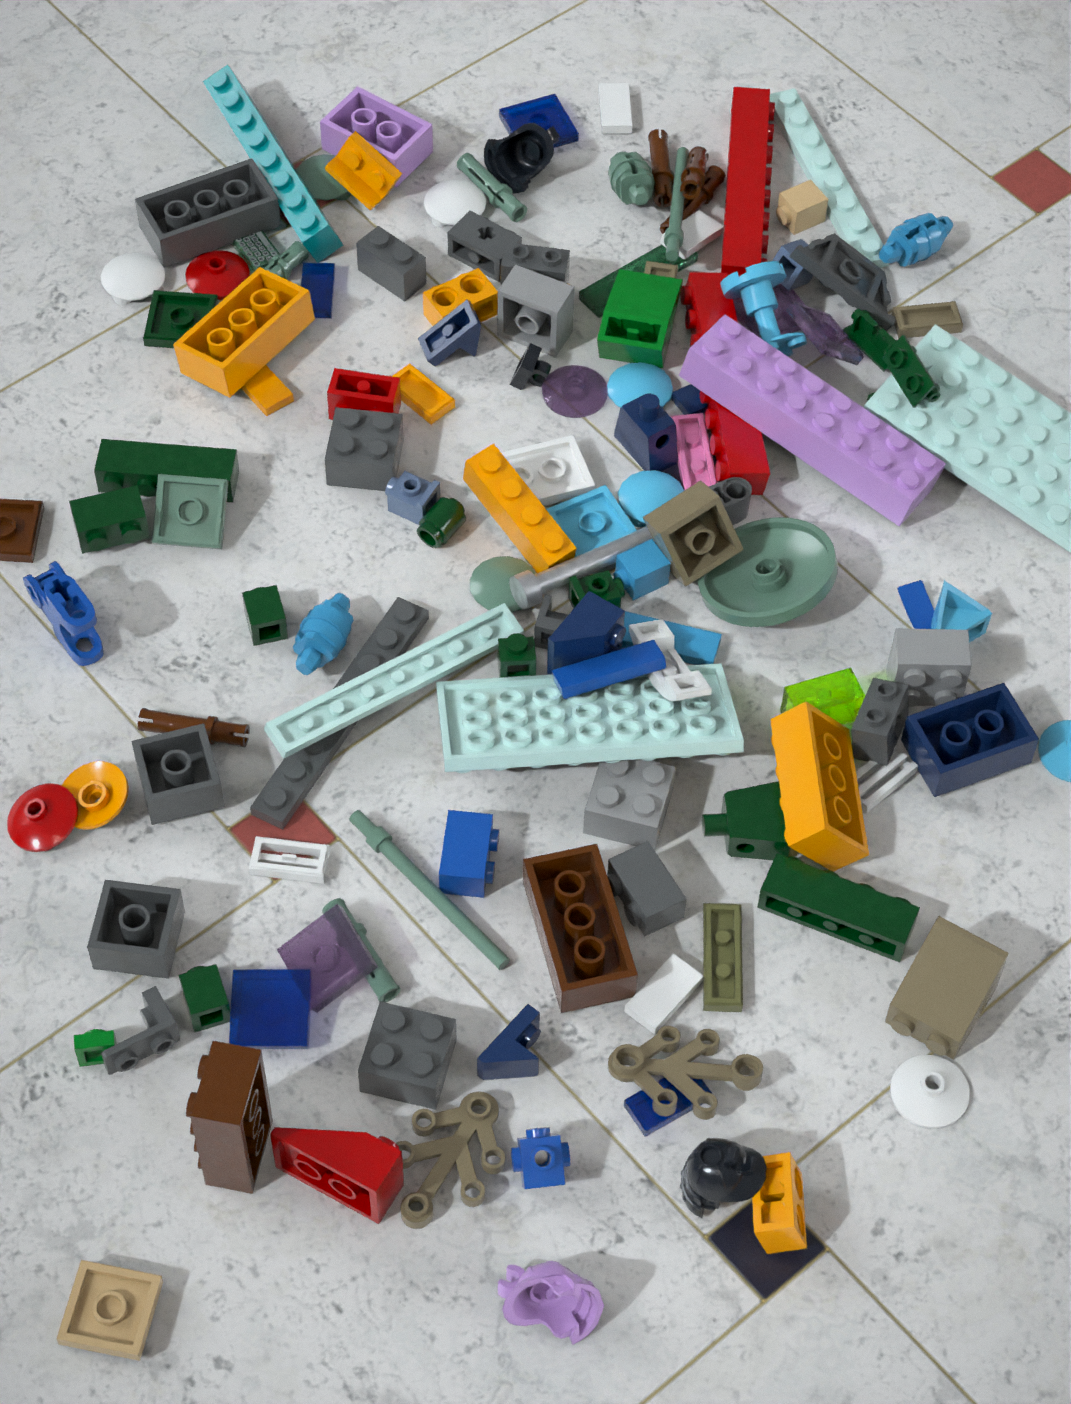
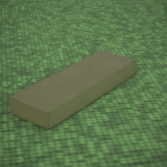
M703 903V1011L742 1012L741 904Z

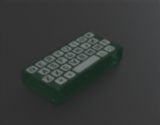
M263 230L233 240V243H231L240 257L246 261L252 273L259 267L264 269L273 256L280 255Z

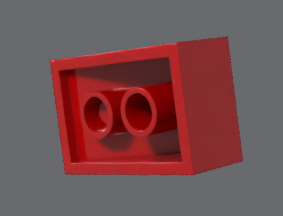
M274 1127L270 1133L275 1167L377 1224L381 1222L404 1186L402 1151H400L399 1146L387 1137L379 1136V1138H376L367 1132Z

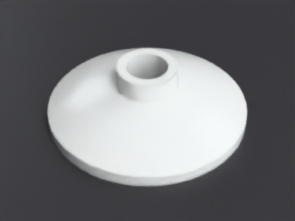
M919 1055L903 1062L895 1071L890 1085L891 1099L897 1111L907 1121L922 1128L940 1129L954 1124L963 1116L969 1104L970 1089L962 1071L952 1062L934 1055ZM933 1082L939 1088L935 1090L929 1089L925 1083Z

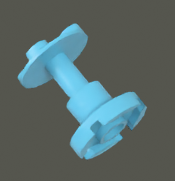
M769 261L751 265L745 268L746 273L740 277L736 271L724 278L720 283L724 297L727 299L742 298L747 316L755 317L761 338L788 357L793 355L792 349L807 344L804 333L794 332L781 335L773 310L777 309L779 305L773 287L783 282L787 277L782 263L780 264L779 261Z

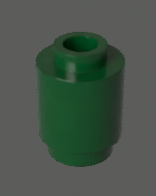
M440 498L419 521V527L417 528L419 538L432 548L446 544L466 521L463 505L454 498Z

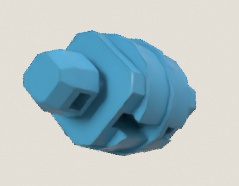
M932 213L907 219L892 230L886 244L883 245L879 252V258L884 263H894L897 261L902 267L927 260L941 249L944 240L954 226L953 222L947 216L936 218Z
M337 593L330 600L326 599L321 604L314 606L313 610L309 611L300 624V629L295 636L293 649L298 654L296 669L303 675H309L317 668H321L328 662L333 661L334 657L338 656L347 643V637L351 632V625L354 620L353 616L348 612L350 599L343 593Z

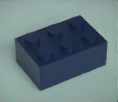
M1001 683L907 716L901 741L911 759L918 765V771L934 797L1032 763L1039 738L1005 683Z

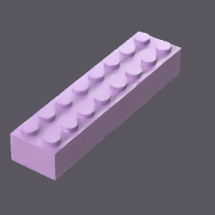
M726 314L688 350L679 374L681 378L899 527L930 493L946 465L945 462Z

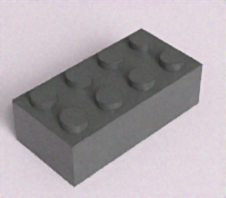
M252 158L135 199L139 227L163 267L237 242L236 239L241 238L243 240L245 237H250V234L254 233L256 235L257 232H265L281 226L278 198Z

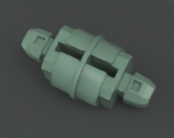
M617 152L610 159L608 170L612 190L626 205L646 204L652 198L655 184L651 167L637 152Z

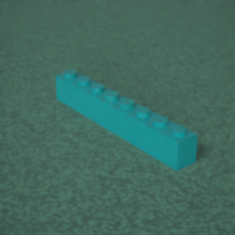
M227 64L205 79L203 83L249 158L254 160L276 194L281 210L316 262L319 263L344 246L247 90L230 66Z

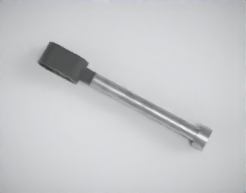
M731 477L709 486L710 489L719 495L732 525L746 519L752 493V487L747 480L740 477ZM644 527L535 575L529 570L510 577L509 583L512 595L522 609L532 607L542 602L544 593L569 583V577L576 575L577 579L616 563L617 555L653 538L648 528Z

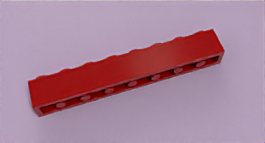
M733 87L721 273H727L728 275L737 271L740 277L746 273V267L767 262V258L761 257L762 254H767L769 235H763V231H768L770 212H764V208L769 209L771 197V190L765 189V186L771 185L772 167H766V164H772L773 145H767V142H773L774 124L768 123V121H774L775 102H769L770 89Z
M690 272L686 285L682 286L680 300L682 305H686L685 326L686 329L691 330L690 347L725 314L738 323L733 299L724 297L720 285L721 281L728 276L727 273ZM700 391L701 403L708 405L705 413L706 429L711 430L710 451L712 455H716V480L723 481L731 477H740L750 483L752 487L751 495H763L770 476V469L762 432Z

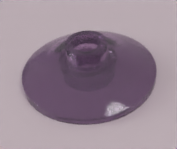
M580 365L563 366L552 371L545 378L542 385V397L545 404L555 413L570 418H581L596 413L604 406L608 396L607 383L604 378L595 370Z

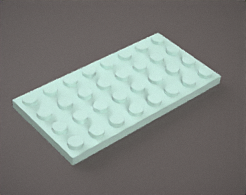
M935 324L915 348L917 350L916 354L934 382L940 386L939 393L941 395L939 399L934 402L923 399L916 408H913L891 374L863 408L945 462L944 468L1071 553V413Z
M722 663L688 665L687 667L691 672L700 671L712 688L711 695L679 701H669L664 698L653 686L647 674L567 699H563L553 680L552 674L436 682L445 772L467 773L472 770L485 769L502 771L515 767L542 768L546 765L560 764L577 766L590 762L617 763L621 760L635 759L652 761L665 757L691 758L695 755L710 754L726 756L731 753L744 752V739Z

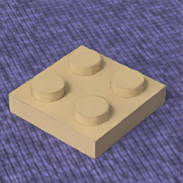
M81 1260L56 1338L58 1344L140 1361L163 1285L162 1276Z

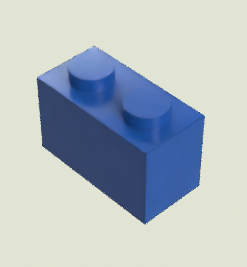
M448 810L439 869V889L444 894L484 898L486 884H493L495 862L489 861L490 851H498L500 833L499 829H493V814Z

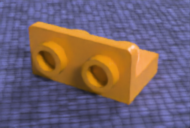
M356 131L348 137L338 154L325 166V170L369 210L375 208L389 194L403 174Z

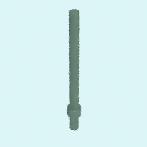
M680 147L677 150L669 228L666 229L664 235L666 259L669 261L678 259L679 248L683 245L684 232L681 227L685 197L682 195L684 191L681 192L680 187L682 184L681 173L686 168L689 159V150L686 147Z
M356 810L350 816L349 821L366 837V843L376 853L381 852L499 970L504 969L509 964L510 959L392 842V836L382 826L377 827L360 810Z

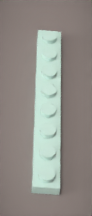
M793 88L770 94L769 102H775L774 119L807 179H811L828 198L826 213L839 237L879 268L889 266V263H884L879 258V252L883 247L880 237L796 89Z
M503 603L267 722L264 731L284 759L497 650L499 638H508V636L514 633L523 634L524 629L506 604Z

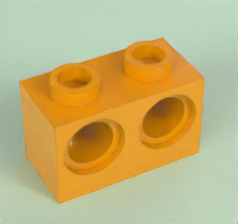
M477 268L424 291L423 315L434 326L468 299L471 301L481 323L497 316L498 291L483 272Z
M790 1152L763 1156L767 1167L766 1179L762 1188L752 1197L754 1233L767 1254L806 1249L802 1173Z

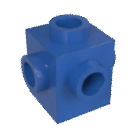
M550 1127L526 1129V1137L517 1138L518 1147L511 1148L513 1172H521L522 1187L524 1189L565 1185L564 1167L571 1165L568 1142H561L559 1134H550ZM540 1150H545L547 1154L546 1160L542 1164H536V1153Z

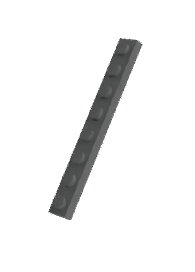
M397 597L334 688L404 654L429 619V610ZM358 721L284 758L250 806L251 815L283 830Z

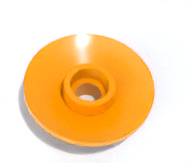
M95 761L80 766L61 785L67 788L77 801L78 818L75 828L94 829L109 823L123 809L129 792L128 781L124 773L116 765L105 761Z

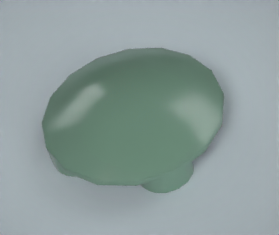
M322 154L312 156L303 161L296 169L315 200L337 199L343 201L351 196V193L325 170L327 163L336 155Z
M510 556L493 557L483 561L474 569L470 578V592L475 601L487 610L505 603L511 612H515L522 608L517 604L512 595L509 583L510 577L526 570L531 571L534 575L536 573L529 564L521 559Z

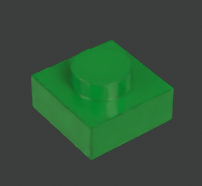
M92 1029L84 1034L74 1035V1050L80 1067L104 1064L101 1053L117 1044L114 1030Z

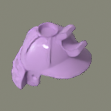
M547 1261L529 1266L526 1271L520 1266L508 1265L506 1280L500 1279L498 1281V1295L505 1298L502 1309L503 1314L510 1324L517 1326L544 1324L555 1337L560 1339L569 1337L572 1345L588 1336L598 1325L604 1308L600 1292L591 1281L574 1274L570 1269L556 1261Z

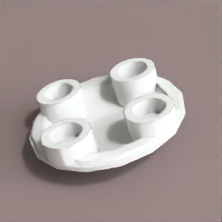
M453 179L442 181L432 186L425 194L424 206L427 214L431 217V223L436 227L442 228L447 225L454 226L469 210L481 216L485 211L486 198L483 191L475 184L465 180Z
M127 253L120 255L106 264L101 273L102 286L108 294L113 296V301L118 305H127L131 301L152 297L154 290L163 291L165 280L164 267L159 260L148 254Z

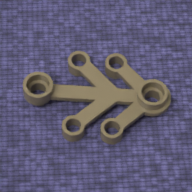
M663 1026L658 1030L656 1036L640 1047L631 1044L620 1045L608 1058L609 1073L621 1082H634L653 1099V1110L660 1116L674 1114L678 1098L674 1091L664 1089L651 1075L664 1076L693 1103L694 1115L699 1119L708 1120L716 1114L717 1098L712 1093L705 1092L691 1078L730 1081L738 1089L750 1091L761 1083L763 1074L762 1062L759 1058L750 1054L737 1056L732 1061V1065L691 1062L700 1055L712 1056L717 1053L720 1037L717 1032L711 1029L699 1031L694 1040L676 1051L680 1045L681 1034L679 1030L673 1026ZM669 1037L672 1038L673 1041H666L663 1038ZM702 1041H711L712 1044H704ZM660 1051L665 1053L675 1052L665 1060L651 1059ZM667 1100L670 1104L665 1105L659 1101ZM700 1104H708L711 1107L703 1108Z
M480 1091L472 1092L462 1099L460 1106L437 1113H433L429 1109H419L413 1114L412 1129L418 1136H429L435 1129L459 1124L460 1126L453 1136L412 1145L408 1141L396 1143L400 1151L405 1150L410 1153L407 1159H403V1169L411 1167L415 1162L439 1157L419 1190L406 1195L401 1202V1218L406 1226L413 1229H421L432 1221V1200L455 1164L462 1185L460 1190L462 1202L469 1207H477L483 1203L485 1187L476 1177L468 1143L476 1132L483 1150L481 1166L489 1174L500 1173L505 1167L506 1158L504 1151L497 1146L492 1125L499 1116V1106L495 1098L490 1094ZM474 1106H484L486 1110L481 1114H477L472 1111V1108ZM422 1118H426L431 1121V1124L427 1127H421L417 1122ZM489 1156H497L501 1161L498 1164L491 1165L486 1159ZM470 1188H475L480 1192L475 1198L468 1197L465 1193ZM420 1202L424 1205V1208L421 1211L415 1212L409 1206L412 1203Z

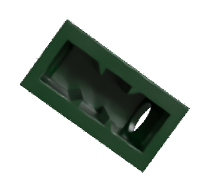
M779 781L726 792L723 796L721 813L702 814L703 836H724L726 852L731 857L774 860L776 853L788 857L790 847L784 836L786 827L784 813L780 806L781 791Z

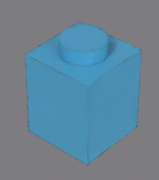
M653 539L617 555L616 569L613 575L614 578H620L624 590L634 601L669 584L671 563Z

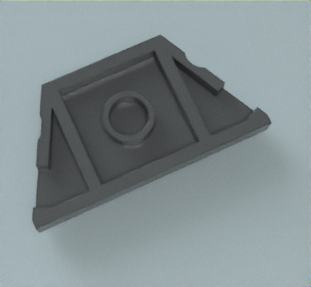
M834 233L826 236L824 239L814 240L804 248L802 245H799L790 254L789 257L814 275L823 286L831 288L840 295L848 305L857 309L867 310L870 316L885 331H888L895 324V316L889 315L887 311V306L891 303V297L886 287L885 271Z

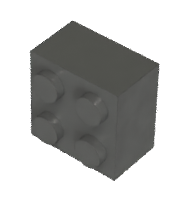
M336 407L324 459L326 484L329 486L385 491L389 480L394 476L397 477L404 441L403 414Z
M204 724L131 741L152 825L225 807L220 778Z
M105 880L87 945L93 969L169 979L185 914L181 889Z
M380 1001L358 1068L360 1092L436 1110L457 1041L456 1019Z

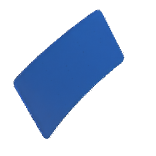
M919 580L899 586L897 588L914 629H931L935 610L923 581Z

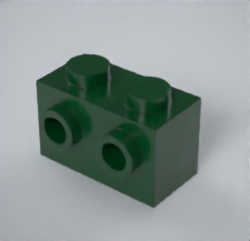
M137 485L69 501L82 554L101 551L105 548L122 544L136 543L150 538L147 517Z

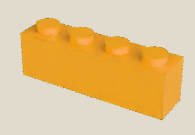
M494 443L466 460L463 480L536 573L574 558L576 546Z

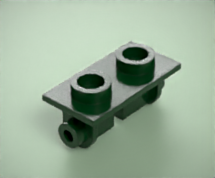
M856 309L851 315L853 323L842 329V333L884 372L888 370V367L882 357L897 340L883 328L880 329L878 323L870 316L867 310Z
M902 335L882 359L912 407L916 408L923 399H927L929 402L939 399L941 395L939 393L940 386L934 382L916 354V348L911 346L905 335Z

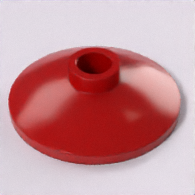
M222 250L209 251L197 256L189 263L185 273L186 283L193 293L218 295V300H223L250 276L249 267L242 257Z
M46 783L32 787L15 801L9 812L7 829L10 838L18 847L30 852H42L56 847L70 835L75 827L78 818L77 801L67 788L59 784Z

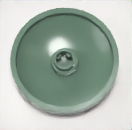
M766 518L735 528L744 550L697 579L702 600L709 611L715 616L734 625L765 627L793 620L817 606L827 596L835 583L838 573V561L832 541L823 530L814 524L794 518Z

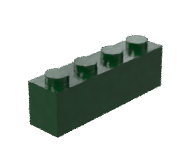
M101 439L94 473L98 492H110L137 485L140 495L144 497H156L158 474L227 479L229 481L227 502L233 503L239 476L237 449Z
M776 853L760 889L757 906L759 909L899 963L915 927L920 907L911 904L904 898L886 895L876 891L870 885L864 883L857 884L840 877L833 871L820 870L805 864L799 858L793 856L786 857Z

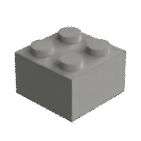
M515 265L498 289L497 335L527 347L532 343L542 348V353L556 358L573 332L575 287L563 281H558L533 270Z
M895 629L886 668L887 680L908 685L909 707L938 706L963 697L972 666L968 630Z
M642 759L621 760L617 763L600 762L584 810L583 833L632 846H638L649 841L655 850L673 792L676 767Z

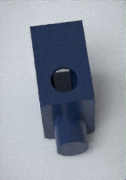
M651 393L644 394L620 408L614 437L644 471L656 470L661 472L678 462L676 424L659 405V398Z

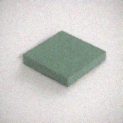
M158 474L152 543L222 550L229 481L227 479Z

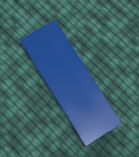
M650 640L552 670V675L563 699H567L667 668L665 656L655 640Z

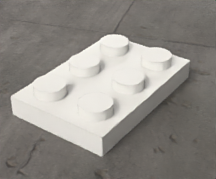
M574 435L501 452L543 506L567 501L595 489V483Z

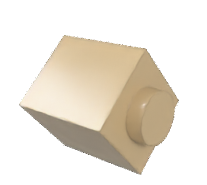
M810 179L779 193L776 216L779 222L795 235L825 222L828 198Z

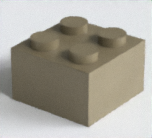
M702 481L697 482L642 517L654 542L670 561V572L685 587L744 550L719 495Z

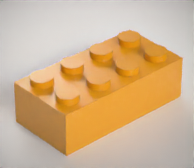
M259 267L173 344L180 372L231 398L315 320L309 290Z
M806 701L770 719L773 734L771 742L775 749L777 763L775 772L781 791L780 806L784 813L786 827L784 836L788 846L833 872L868 856L869 850L849 729Z

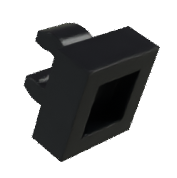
M532 343L528 345L518 362L510 382L511 386L522 390L527 380L534 386L541 387L543 385L544 379L548 377L552 366L548 362L538 360L542 348Z

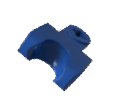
M56 561L49 564L48 571L36 577H33L31 574L23 577L25 587L31 599L51 622L55 636L72 660L79 666H87L100 660L104 655L102 641L94 628L97 624L95 609L76 581L71 576L66 575L60 564ZM87 638L93 648L90 651L82 652L76 648V643L80 639Z

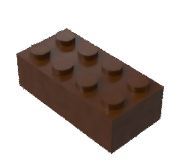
M592 844L523 859V885L560 1012L565 1013L632 998L636 994L638 973L598 845Z
M212 1041L209 1054H203L199 1062L197 1078L201 1081L197 1093H190L186 1107V1117L191 1118L190 1134L195 1136L194 1152L199 1154L198 1169H202L205 1185L253 1194L273 1122L262 1050Z

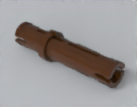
M655 129L648 135L652 174L655 181L654 202L658 207H661V198H663V208L671 206L674 173L670 169L668 134L661 129V138H659V129Z
M701 146L691 149L686 168L681 173L682 184L680 191H684L682 195L687 199L698 197L706 181L705 169L709 154H705L707 150Z
M712 165L708 168V171L705 173V184L701 188L698 197L694 199L684 198L682 221L697 212L703 204L706 205L712 200L713 192L726 178L725 172L720 167ZM670 215L660 225L662 234L669 228Z
M142 708L138 716L139 718L153 720V723L138 721V730L142 732L166 733L204 724L210 745L220 742L245 748L249 740L247 737L234 735V733L250 734L249 724L219 721L218 717L208 716L207 719L149 710L147 708Z

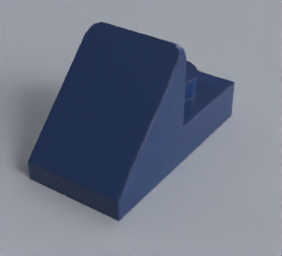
M465 300L418 338L427 361L436 367L459 348H462L473 357L476 356L481 323L471 301Z
M527 1004L477 1058V1076L482 1080L534 1077L539 1074V1058L528 1050L537 1041L541 1033L539 1029V1011Z

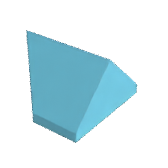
M944 580L933 614L931 629L968 630L970 643L986 633L992 613L988 608Z

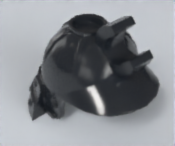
M528 123L522 125L503 139H488L484 148L486 168L501 184H507L512 189L513 194L525 192L528 184L531 183L530 179L538 175L551 162L554 154L553 144L559 141L560 135L554 126L545 130L536 123Z
M706 1138L688 1156L680 1173V1189H682V1199L687 1208L696 1216L703 1218L705 1209H719L720 1202H741L754 1197L762 1188L766 1179L767 1167L764 1157L753 1148L739 1145L735 1141L723 1138Z

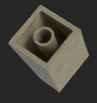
M938 916L889 1005L885 1023L891 1025L893 1030L900 1035L911 1036L924 1043L933 1053L941 1056L945 1055L954 1060L994 994L1009 953Z

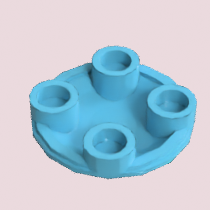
M642 362L628 363L617 368L610 376L607 384V396L620 408L624 404L647 393L656 395L660 400L659 405L662 408L672 398L673 386L670 377L664 370L652 364Z
M656 470L641 471L630 475L622 482L618 491L619 505L626 515L629 516L632 524L636 527H645L646 524L642 517L685 490L678 480L667 473Z

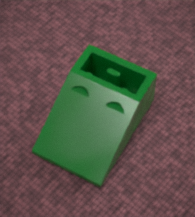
M619 269L605 306L597 338L599 358L627 363L642 362L663 368L683 279Z

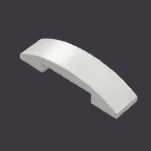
M663 619L629 625V633L633 645L655 640L665 656L667 668L647 674L653 686L664 698L669 701H679L711 695L712 688L700 671L691 672L674 649V635Z

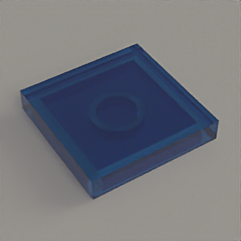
M556 94L499 109V118L509 135L524 124L536 123L545 130L554 126L560 137L558 138L559 141L553 144V148L579 141V133Z
M310 969L233 970L229 1044L255 1049H309L312 971Z

